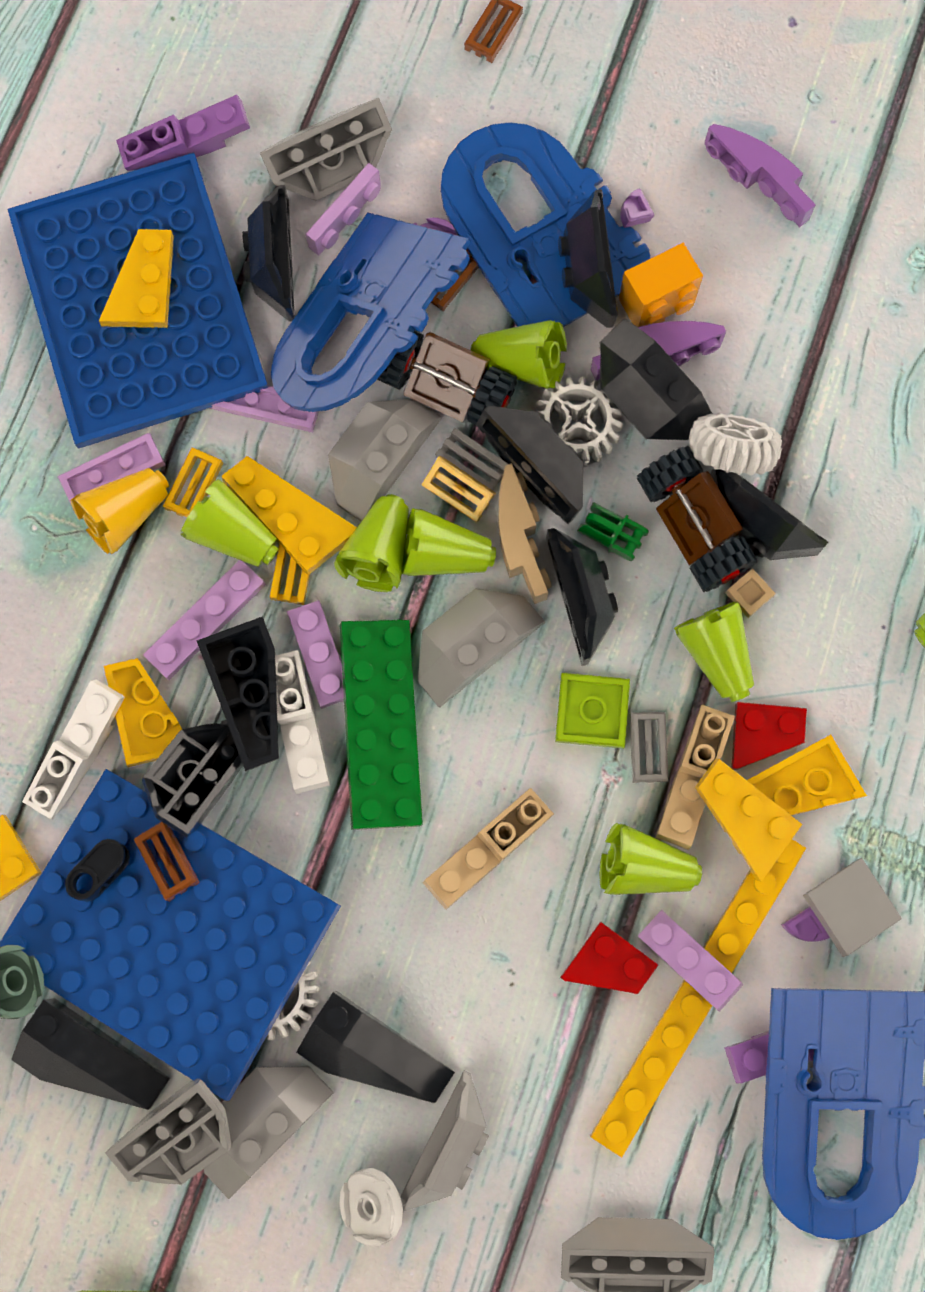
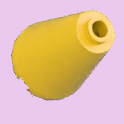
M147 468L77 494L70 500L71 506L79 520L84 519L88 526L86 531L94 542L105 553L113 554L121 548L168 496L166 488L169 487V483L159 470L154 472L152 469Z

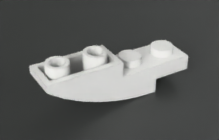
M299 651L276 655L277 720L281 727L294 791L296 794L330 786L324 750Z
M97 679L90 681L60 740L53 742L22 801L23 803L49 819L55 818L75 791L114 727L112 721L125 696Z

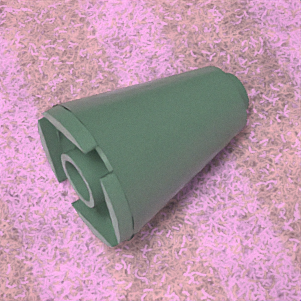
M19 945L0 947V1019H19L32 1013L37 1007L35 1004L38 997L42 996L44 992V975L38 960L34 956L29 957L22 951L25 948Z

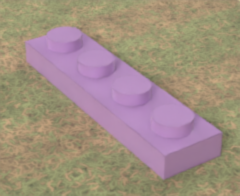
M239 560L143 656L163 676L170 680L200 651L196 640L218 633L266 585L265 582L243 561Z

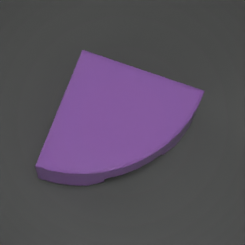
M640 188L631 192L622 204L620 216L624 228L650 222L654 217V213Z
M810 906L781 924L790 935L803 941L816 942L830 938Z

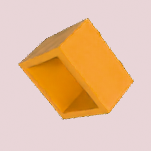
M683 242L624 271L619 301L635 326L640 327L665 321L666 317L674 313L677 315L684 314L694 306L703 274Z

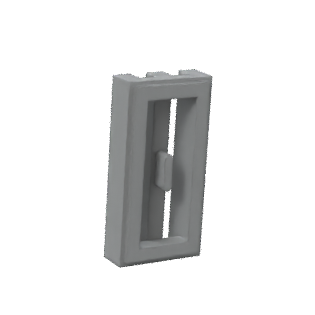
M456 428L451 432V436L444 441L442 448L438 449L435 453L436 458L439 456L444 457L491 490H494L502 479L505 466L508 465L507 462ZM458 441L498 468V472L455 444V442ZM451 450L491 477L492 480L490 482L486 481L447 453Z
M665 712L630 713L632 783L668 782ZM638 720L644 721L646 775H640ZM651 720H657L660 774L653 773Z

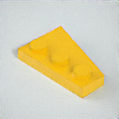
M138 229L99 319L102 327H168L174 241L172 230Z
M138 658L105 665L104 671L108 687L125 696L115 718L127 768L156 761L179 731L182 730V727Z
M715 759L697 783L695 789L717 822L721 823L733 841V846L751 868L750 871L755 879L762 882L803 824L722 760Z

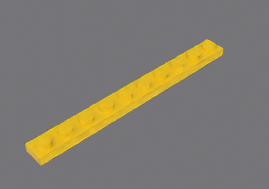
M793 839L762 882L757 881L749 870L703 946L706 951L731 973L806 850V847ZM685 980L682 981L590 1134L591 1138L621 1158L712 1007Z

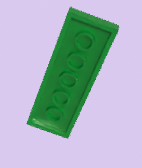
M409 620L341 621L340 642L351 830L420 827L423 825Z

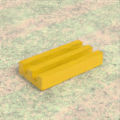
M191 447L163 504V508L170 512L173 511L181 517H188L198 501L201 502L208 496L205 491L216 480L224 464L223 461ZM197 458L201 459L180 505H176L175 502ZM209 463H211L212 465L194 499V502L190 510H188L187 508L189 506V503Z
M442 456L436 459L421 484L475 522L480 520L482 513L487 509L490 500L496 494L493 490ZM442 467L443 469H445L446 471L460 479L462 482H464L465 484H467L468 486L482 494L484 497L482 499L479 498L478 496L470 492L468 489H466L465 487H463L462 485H460L459 483H457L456 481L442 473L439 469ZM434 477L477 505L476 510L432 482Z
M279 543L270 599L304 605L310 575H307L302 569L298 595L293 596L292 590L297 563L292 557H290L284 594H279L287 553Z

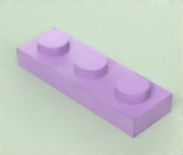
M368 163L308 230L306 238L309 249L318 256L325 248L330 249L336 243L340 231L346 225H351L355 222L364 204L367 201H373L377 197L381 189L378 169Z
M147 433L59 475L58 478L70 501L77 494L147 468L153 471L165 466V463L150 433Z
M318 600L287 611L320 708L322 709L344 701L342 663L320 601Z
M662 910L638 935L647 946L719 1012L743 986L740 980Z

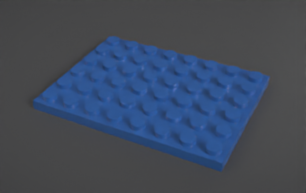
M195 153L7 209L74 444L78 449L212 408L213 404L241 399L246 394L252 392L257 394L261 392L260 390L268 388ZM138 229L172 230L174 241L168 327H102L99 319Z
M105 769L0 941V947L19 945L25 948L22 949L23 952L29 957L34 956L38 960L44 975L45 987L193 1081L201 1079L212 1093L225 1101H230L341 905L202 824L187 838L172 829L200 883L194 887L190 886L183 894H177L173 900L166 901L134 841V838L162 821L155 817L146 791ZM162 832L158 833L182 881L186 878ZM150 838L146 842L169 887L172 888L175 884ZM112 839L121 842L128 848L130 853L128 866L98 898L85 902L74 899L68 894L65 886L67 875L96 844L102 840ZM84 874L78 879L77 890L79 893L84 894L90 891L93 885L91 875Z

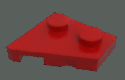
M737 702L735 704L731 768L733 770L741 769L805 743L807 708Z
M599 922L560 978L568 982L639 994L658 967V964L605 924Z

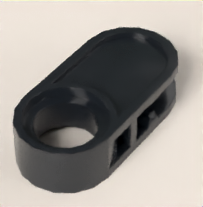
M112 839L102 840L96 844L67 875L65 886L68 894L74 899L85 902L98 898L128 866L130 861L128 848L121 842ZM89 874L93 879L92 888L87 893L81 894L77 890V881L82 875Z

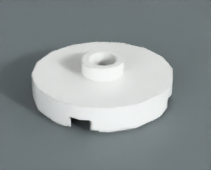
M374 1168L354 1172L349 1176L348 1182L343 1184L340 1191L339 1205L342 1219L346 1227L351 1226L352 1230L356 1233L353 1237L358 1242L369 1247L383 1245L397 1236L402 1225L403 1207L400 1194L393 1181L384 1172Z

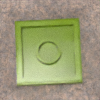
M561 673L555 742L624 749L630 679Z

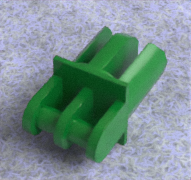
M593 502L590 506L592 513H588L585 519L586 524H581L577 531L609 548L608 553L613 552L628 561H633L635 549H640L642 546L640 540L643 536L648 535L649 530L629 519L628 515L623 518ZM624 527L634 531L632 536L622 532ZM618 539L627 544L624 549L615 544Z

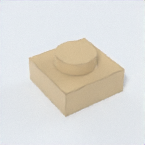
M753 568L725 592L733 602L739 603L742 612L747 618L753 615L776 594Z

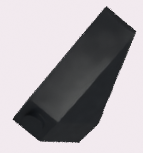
M263 616L196 640L245 772L278 760L275 648Z
M338 991L331 994L296 1053L325 1073L431 1103H436L455 1073L452 1069Z
M55 998L43 999L23 1028L11 1059L39 1080L147 1110L152 1107L170 1080L167 1075Z

